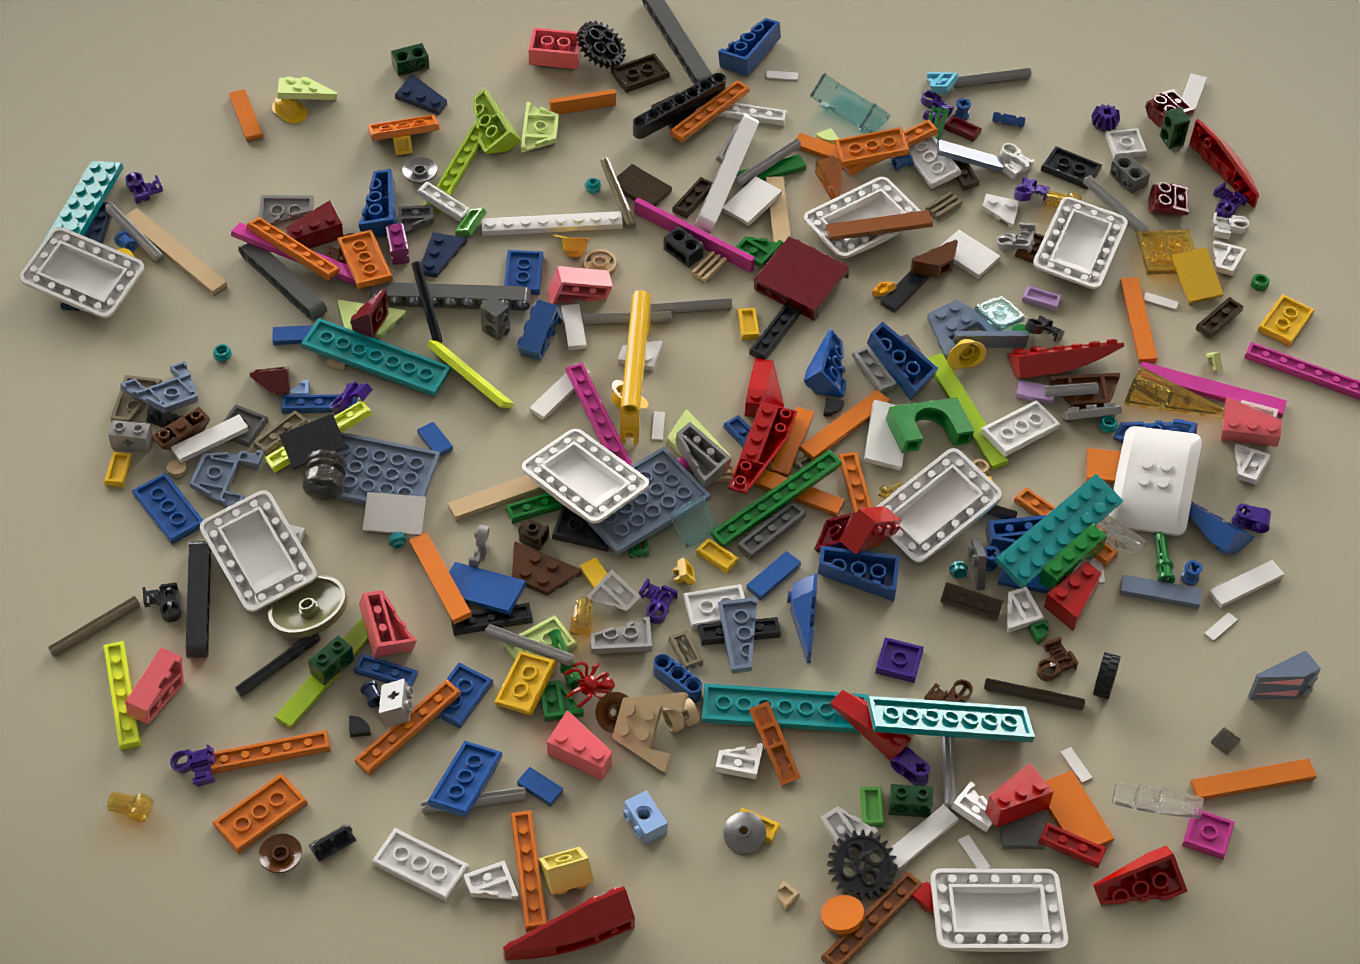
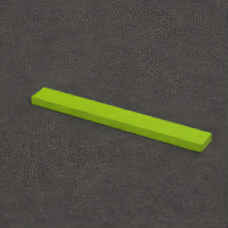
M477 119L436 185L437 188L450 196L454 193L481 148L478 142L479 133L476 129ZM433 205L434 212L441 214L442 210Z
M941 353L928 357L927 359L938 367L934 378L948 399L958 398L974 429L972 439L985 461L989 463L990 469L993 470L1008 465L1009 460L1007 456L1004 457L980 433L981 429L987 426L952 368L948 366L944 355Z
M363 618L343 638L352 646L354 658L369 642ZM342 671L326 685H323L314 676L310 675L274 716L275 720L292 730Z

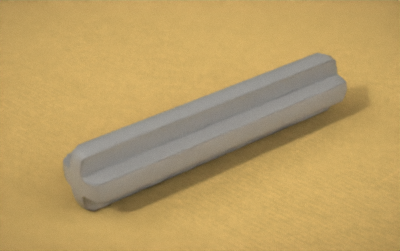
M1098 383L1045 386L1044 396L1058 397L1097 394L1099 386Z

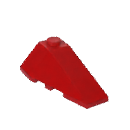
M755 358L744 414V416L754 418L761 401L784 407L773 360Z
M842 690L829 704L890 761L905 748L914 736L913 734L874 732L867 701L845 690Z
M1166 845L1144 854L1093 884L1100 905L1122 904L1128 901L1146 902L1152 899L1169 900L1188 892L1175 855Z

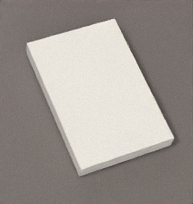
M755 176L722 207V212L750 226L782 196V190Z
M961 230L955 232L940 245L942 246L946 242L956 239L958 245L954 264L977 279L1000 261L1001 257Z
M367 492L363 531L390 534L403 532L404 535H421L426 498L424 496Z
M742 585L683 593L691 630L698 629L699 625L721 623L718 602L744 599Z

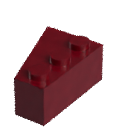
M330 200L285 227L287 235L309 249L336 241L337 238L344 236L342 222Z

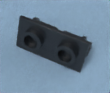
M148 405L147 422L164 428L182 417V415L179 416L170 412L163 413Z
M343 824L342 827L317 841L314 840L308 846L318 862L357 840L352 834L351 826Z

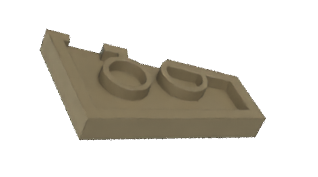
M125 375L123 382L136 379L144 388L162 383V379L130 375ZM120 390L111 415V422L113 420L133 422L146 403Z

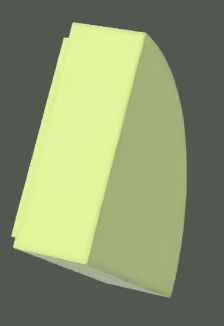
M831 128L816 133L817 139L835 144V140L839 139Z
M1220 352L1207 353V361L1211 362L1214 366L1212 369L1217 372L1222 371L1223 366Z

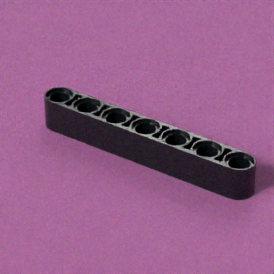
M723 73L712 74L633 119V136L637 139H644L705 105L726 89V76Z
M206 541L189 542L186 616L187 658L209 656L211 549Z

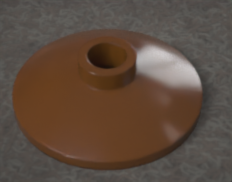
M610 692L602 696L598 701L595 716L598 724L605 731L614 732L622 700L628 697L626 694ZM614 708L616 714L611 716L610 711Z
M289 834L270 836L260 846L259 861L270 872H288L295 868L302 858L301 844L294 836Z

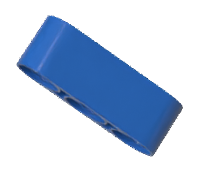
M659 654L654 658L653 674L656 679L675 693H687V699L690 698L694 703L701 700L702 682L699 678L666 654Z

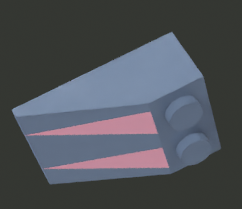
M1305 650L1258 673L1248 697L1249 699H1295L1301 695L1306 696L1312 692L1313 685L1318 679L1317 676L1321 668Z

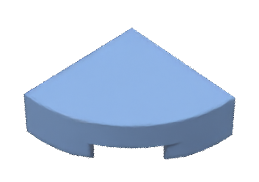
M309 380L302 381L295 388H292L290 395H309Z

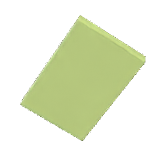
M555 615L519 634L553 647L548 633L554 629H560L568 651L577 647V642ZM504 642V647L514 660L519 651L535 654Z

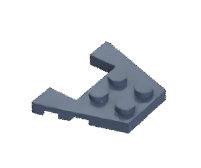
M957 299L927 315L933 334L936 335L939 348L942 349L946 360L949 352L956 346L951 340L954 338L955 331H969L977 326L982 331L1003 330L1000 324Z
M185 361L170 366V372L176 378L144 388L136 379L120 383L121 391L163 413L172 412L198 402V394Z
M256 450V453L240 451L239 454H228V452L203 453L190 481V487L225 507H229L245 499V496L242 494L228 492L239 465L259 468L265 456L264 451Z

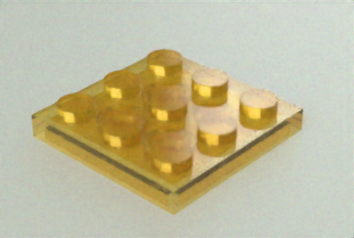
M1190 229L1138 231L1137 240L1147 275L1177 274L1172 255L1195 250Z

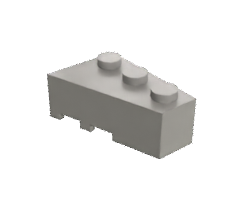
M691 422L677 432L676 446L681 455L686 459L695 479L706 490L730 469L731 457Z

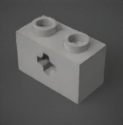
M112 421L108 433L112 449L149 453L153 442L150 424Z
M405 679L381 685L379 715L387 728L410 721L411 712L413 711L412 698L414 697V691L411 686H408Z

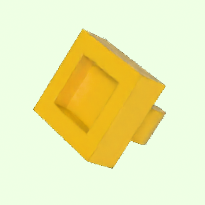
M410 135L393 138L396 156L413 153Z
M685 558L677 560L678 567L673 568L672 572L678 576L674 577L673 580L677 584L683 581L688 585L696 583L694 567Z

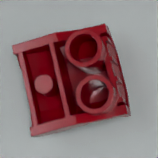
M1174 89L1155 95L1145 105L1148 117L1158 127H1162L1165 111L1181 107L1187 116L1195 110Z
M1154 183L1148 198V211L1168 215H1188L1187 193L1189 188L1174 183Z

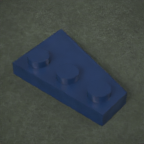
M413 74L408 77L395 93V99L437 115L447 106V99Z
M432 232L421 263L424 275L437 278L447 267L449 260L459 253L458 250L462 246L466 245L467 238Z

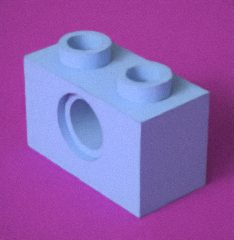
M647 790L624 801V818L627 822L632 823L636 837L638 839L641 838L644 844L667 834L668 823ZM641 817H647L648 819L642 820V819H640V818H641Z

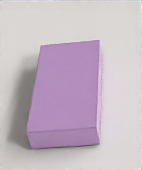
M1028 285L1022 302L1056 312L1062 295Z
M1019 380L1016 398L1030 401L1037 400L1040 403L1050 405L1053 404L1054 397L1044 396V387L1048 385Z

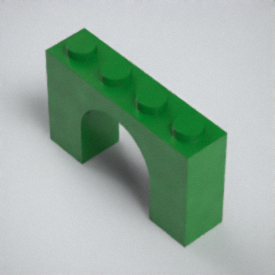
M958 398L895 405L889 407L885 418L901 453L919 451L923 436L916 422L920 420H930L942 426L952 446L970 443L974 433V429Z

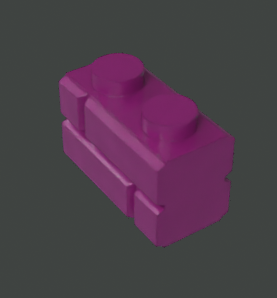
M402 223L387 225L386 233L392 265L409 263V250L404 225Z

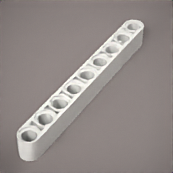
M745 113L737 126L728 147L729 149L726 151L724 160H722L695 222L696 226L711 233L759 124L758 120Z

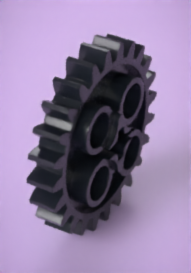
M596 20L594 22H585L576 34L578 36L576 40L579 42L577 46L582 47L580 52L585 53L584 57H589V62L594 61L595 66L598 63L600 68L605 66L608 69L609 67L619 66L626 56V49L623 48L625 44L621 43L623 39L617 37L619 33H614L613 28L609 29L608 24L606 26H603L602 22L598 24Z
M853 830L852 837L845 833V841L838 838L837 843L839 846H832L831 849L835 853L829 852L828 857L833 860L828 861L827 866L833 868L828 871V874L834 875L831 883L838 881L837 890L842 887L845 889L843 895L851 892L853 897L856 894L859 895L860 901L863 900L864 895H867L868 899L871 900L873 893L880 897V889L883 892L888 890L885 884L892 885L893 881L890 878H895L896 873L892 870L898 867L897 864L892 862L897 857L890 855L893 847H885L888 843L887 840L882 843L880 842L881 835L873 838V831L866 836L864 830L861 831L860 835H857L856 831ZM852 847L857 848L860 855L853 856L849 849ZM877 854L881 861L878 863L873 862L870 855ZM844 858H847L851 862H845ZM861 861L865 862V863H864V866H865L864 869H861V868H860V864H859V863H860ZM851 868L854 871V875H845L843 869ZM864 875H873L875 882H867Z

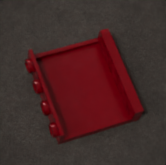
M788 236L754 278V290L782 305L787 304L800 310L803 316L815 321L818 317V309L844 277L849 278V266L828 254L818 251L812 246L802 243L799 239Z

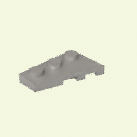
M261 195L259 217L271 225L303 217L314 210V196Z
M649 616L644 617L643 621L637 623L631 621L626 623V626L617 629L611 627L590 634L591 654L652 651Z

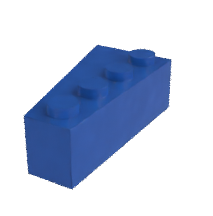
M764 18L754 25L750 32L740 35L739 40L730 42L726 49H720L718 51L719 66L748 76L781 38L780 22Z
M391 169L373 172L369 186L370 191L366 196V205L362 210V218L358 224L360 232L372 230L375 237L386 236V226L397 224L396 188Z
M883 321L871 332L867 341L868 346L906 396L912 401L935 377L938 367Z
M821 546L818 574L894 601L900 556L866 551L855 554L850 549Z

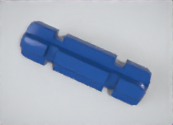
M994 112L992 121L997 123L1001 121L1003 124L1014 126L1017 124L1019 127H1024L1026 118L1021 116L1017 118L1016 115L1005 113L1001 115L999 112Z

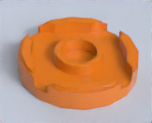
M835 896L829 899L822 907V923L830 932L833 931L839 935L850 934L858 930L862 921L864 922V907L853 896Z

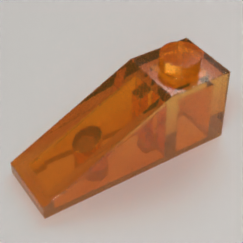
M835 155L816 160L815 174L831 200L840 196L841 174L843 171V165Z

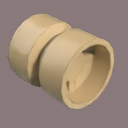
M690 698L686 700L683 712L668 708L662 709L664 722L672 734L683 730L685 725L690 727L700 722L698 710Z

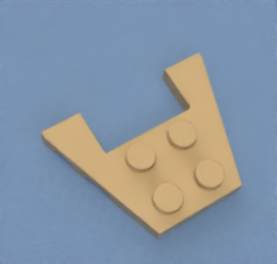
M679 692L623 698L612 738L662 772L667 773L671 754L652 749L662 709L668 708L683 712L688 694Z

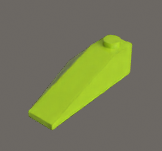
M486 88L472 98L474 115L477 119L476 129L479 133L478 142L486 154L509 152L521 142L517 132Z

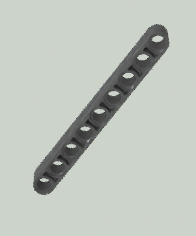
M642 0L645 9L693 85L711 76V71L666 1Z
M386 282L371 286L370 299L382 289L387 290L388 306L423 307L417 283ZM427 283L434 308L480 309V306L491 296L508 305L509 310L525 311L530 308L531 290L523 286Z

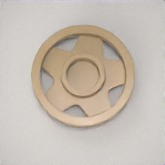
M596 249L585 255L583 266L584 269L605 270L611 274L616 269L617 260L610 251Z

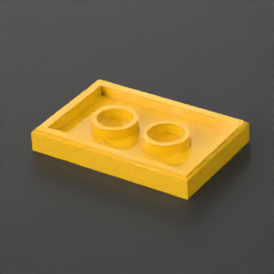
M1207 247L1172 255V260L1188 304L1223 296V291Z
M1282 294L1259 325L1257 331L1290 347L1315 310Z
M519 651L494 701L495 705L532 716L557 662L553 659Z

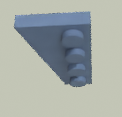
M757 597L718 602L731 674L752 671Z

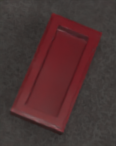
M954 115L950 117L944 126L945 130L972 142L976 140L982 131L981 127Z

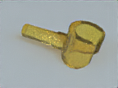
M898 482L889 488L882 485L879 488L880 493L878 495L886 499L894 490L902 486V482Z

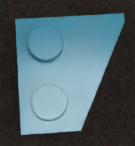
M927 72L931 92H938V94L948 93L958 80V73Z

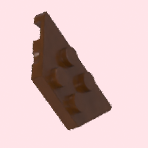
M1120 373L1050 376L1049 383L1052 386L1098 383L1099 391L1097 394L1062 397L1071 407L1086 408V405L1094 404L1097 407H1104V403H1110L1120 379Z
M516 541L514 542L512 577L525 580L527 588L548 596L555 592L557 588L568 584V580L582 575V569Z

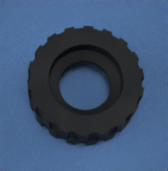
M1104 652L1093 691L1094 696L1109 700L1121 656Z

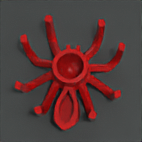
M583 661L573 664L572 667L574 668L564 673V676L572 672H578L581 677L578 680L580 682L579 688L567 694V698L580 691L584 695H588L577 705V708L584 706L592 698V695L600 700L601 696L596 692L607 694L615 688L614 681L611 678H607L609 676L608 672H603L594 677L599 667L598 663L591 667L590 676L588 675L589 666ZM579 665L585 666V676L581 669L575 667Z

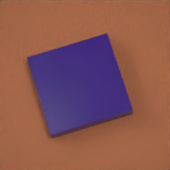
M885 637L875 673L915 683L924 647Z

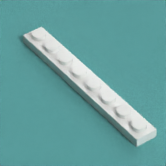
M621 211L483 218L481 220L482 236L623 229Z

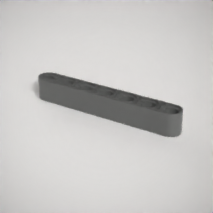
M247 242L238 247L242 258L309 320L312 321L327 312V306L324 301L270 251Z

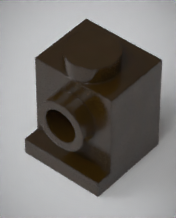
M531 519L526 523L522 522L518 528L519 541L538 551L541 550L550 538L549 526H544Z

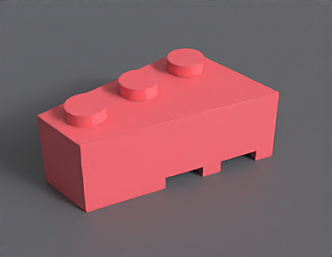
M558 266L547 292L550 303L555 305L560 302L573 304V301L584 299V302L607 299L612 289L609 271Z
M1226 397L1221 440L1278 447L1281 437L1282 420Z
M383 590L363 593L359 607L373 657L412 652L417 640L410 634L405 622L401 621L396 613V609Z
M162 647L159 649L126 699L125 705L128 716L146 724L152 721L184 684L182 656Z
M567 710L547 741V755L603 780L612 766V751Z

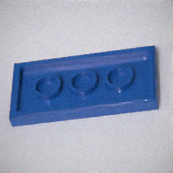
M166 472L132 490L133 496L171 545L200 529L203 519Z
M454 562L449 571L466 603L508 615L511 614L526 587L525 580Z
M464 741L428 799V806L467 818L502 759V752Z

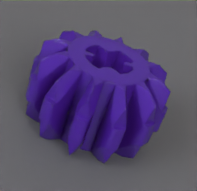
M1104 104L1096 106L1091 116L1092 125L1096 126V129L1101 128L1103 131L1106 129L1108 131L1116 129L1120 122L1119 110L1115 109V106H1109V104L1107 106Z

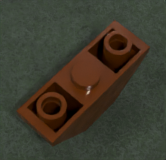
M955 239L951 242H946L942 246L912 258L910 271L915 274L935 278L951 272L958 241Z
M198 407L152 434L151 438L162 449L171 450V446L203 432L210 422V418Z

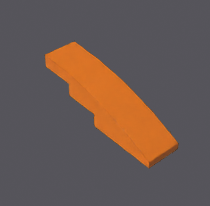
M796 407L797 415L787 442L775 456L770 468L772 472L788 477L794 461L796 462L800 446L804 444L815 412L801 407Z
M767 701L750 708V714L781 786L800 779L798 769L769 702Z

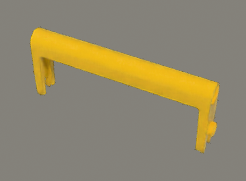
M643 290L635 291L632 295L620 407V439L623 445L626 443L625 437L634 438L633 444L635 446L639 443L640 405L647 335L650 333L651 296Z

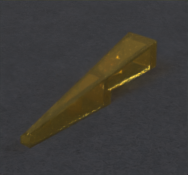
M1142 366L1139 367L1124 401V405L1128 406L1132 403L1139 404L1143 408L1154 406L1159 407V410L1173 412H1199L1203 416L1214 414L1218 415V418H1222L1224 408Z

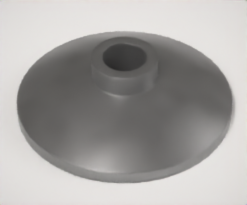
M425 157L412 158L403 166L404 177L414 183L428 182L437 174L435 162Z
M739 812L727 820L723 836L727 846L732 851L738 854H751L763 845L766 838V828L763 821L756 814ZM742 828H747L748 832L747 834L742 835L740 834V830Z

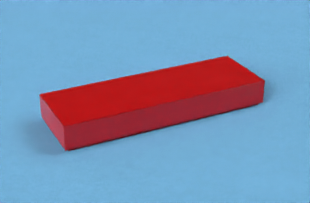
M1046 823L1038 843L1095 868H1099L1107 849L1050 823Z

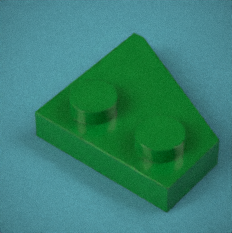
M745 236L736 248L755 257L754 264L763 268L783 244V241L770 242L766 238L757 239Z
M560 680L549 681L541 696L544 721L560 720L567 710L574 717L584 716L583 708H577L574 697L567 698V694L570 692L565 690V686Z

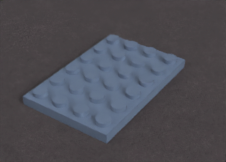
M342 432L341 434L347 449L319 459L306 488L309 494L366 505L367 492L425 497L441 455L438 451Z
M665 447L631 465V467L648 479L649 487L647 490L600 523H591L585 520L617 556L711 500V495Z

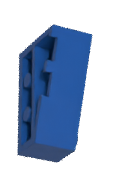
M537 299L536 304L531 307L530 319L525 322L524 334L518 339L517 347L521 355L541 361L550 345V337L556 334L554 329L557 323L561 324L563 319L558 305Z
M1046 515L988 521L985 530L988 546H995L999 551L1006 550Z

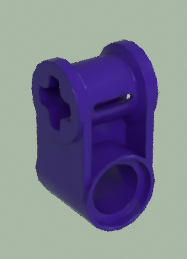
M1242 503L1237 506L1236 514L1233 515L1231 521L1232 524L1241 529L1266 533L1270 529L1271 511L1267 508Z
M905 747L890 761L894 771L902 775L913 785L925 786L928 783L930 765L916 755L912 749Z

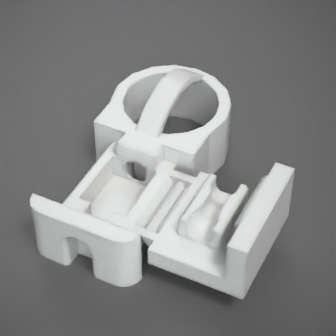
M1006 143L1002 146L1000 155L1009 164L1006 163L1003 166L1002 172L1014 180L1019 172H1026L1032 168L1035 160L1025 157L1021 153L1022 150L1016 145Z
M1215 212L1212 219L1214 237L1230 239L1231 232L1244 234L1249 226V220L1243 216L1232 215V218L1229 219L1217 217V212ZM1235 223L1243 224L1245 227H1239Z

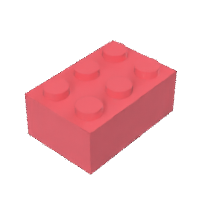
M533 27L528 49L529 65L578 69L582 53L580 52L582 47L577 46L579 42L576 40L578 37L576 34L578 32Z

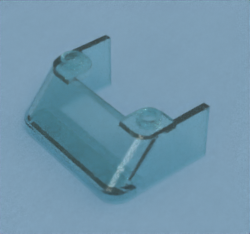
M823 73L810 94V97L820 103L819 107L825 111L830 109L860 127L858 131L863 134L875 132L891 116L877 104L869 102L825 73Z

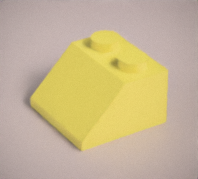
M580 847L539 858L548 889L552 894L562 895L570 889H583L588 887L590 883H594L589 858Z

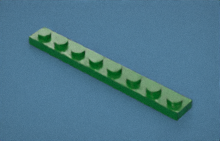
M828 450L711 531V537L720 546L725 548L840 468L842 461L831 450Z

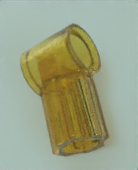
M1049 190L1045 205L1058 207L1061 200L1065 197H1072L1082 201V196L1077 192L1063 194Z
M588 597L576 599L574 616L571 617L570 634L590 636L593 600H590Z
M113 792L109 795L107 809L126 814L135 821L145 822L154 800L145 794L132 796Z

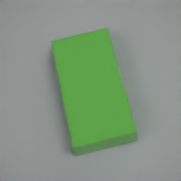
M470 209L455 230V234L457 236H471L487 213L485 209Z
M860 787L862 822L870 827H884L881 787Z

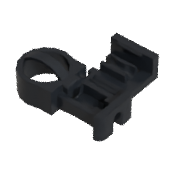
M1039 315L1038 319H1028L1025 325V329L1030 334L1040 335L1045 330L1049 331L1048 334L1055 335L1053 339L1055 342L1061 340L1065 332L1052 326L1053 321Z
M177 583L161 584L159 589L149 591L142 587L145 608L151 607L152 604H157L158 606L161 604L160 612L164 621L175 622L180 619L182 612L179 599H176V590H179ZM172 608L178 609L175 614L172 613ZM168 609L169 615L164 614L165 610Z

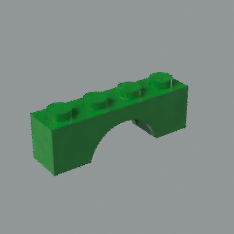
M1091 524L1042 567L1043 571L1040 573L1038 582L1051 591L1067 578L1084 559L1089 558L1092 560L1102 551L1107 535Z

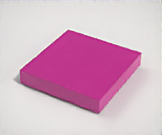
M1193 808L1182 846L1224 860L1235 821Z

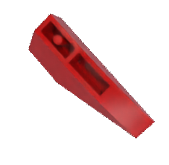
M1197 119L1189 145L1235 191L1245 196L1247 203L1252 208H1255L1259 192L1247 168L1232 148L1209 125Z
M1107 339L1104 343L1091 341L1089 344L1075 343L1071 344V346L1060 345L1051 348L1032 346L1030 350H1024V348L1013 349V352L1007 353V357L1014 376L1028 378L1057 374L1091 364L1123 348L1124 343L1118 342L1117 339Z
M761 401L728 490L747 495L787 442L797 411Z
M615 887L603 895L590 897L586 902L520 938L508 942L503 946L504 959L524 960L569 953L598 944L635 928V916L625 887Z

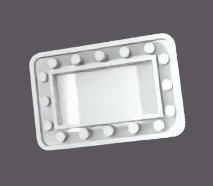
M878 177L804 214V222L838 257L848 258L873 248L904 231L830 241L826 231V224L918 212L921 210L888 178Z
M1065 197L1057 208L1036 253L1033 265L1036 269L1089 289H1098L1112 262L1128 221L1122 215L1072 197Z
M56 227L48 234L20 273V280L23 284L70 306L102 318H109L118 309L145 268L143 262L137 258L66 228Z
M1137 426L1126 430L1113 490L1124 501L1109 514V522L1113 527L1151 533L1161 531L1165 535L1180 536L1185 533L1202 447L1200 436L1193 433Z
M580 429L567 431L522 464L523 472L536 484L571 511L591 523L602 522L649 487V481L644 475Z
M952 448L944 452L876 507L885 506L902 519L898 532L889 538L913 562L922 563L957 538L1001 500L1002 492L960 450Z
M266 490L258 491L204 519L200 524L202 535L243 607L249 612L259 611L312 583L317 577L314 565L272 494Z
M940 868L932 872L930 883L938 944L942 948L977 952H1032L1061 950L1066 947L1068 943L1067 926L1060 880L1055 871L1051 869Z

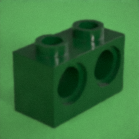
M423 43L391 51L392 65L398 76L430 68L429 55Z
M1181 107L1165 111L1159 136L1168 149L1184 145L1190 119Z
M339 635L336 636L308 660L310 674L323 685H326L354 661L353 648Z
M891 784L888 797V815L928 818L931 815L933 809V787Z

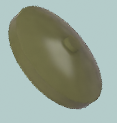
M317 576L312 583L270 604L268 618L273 629L282 636L289 638L312 636L329 628L342 616L347 607L348 596L344 586L337 579L329 576Z

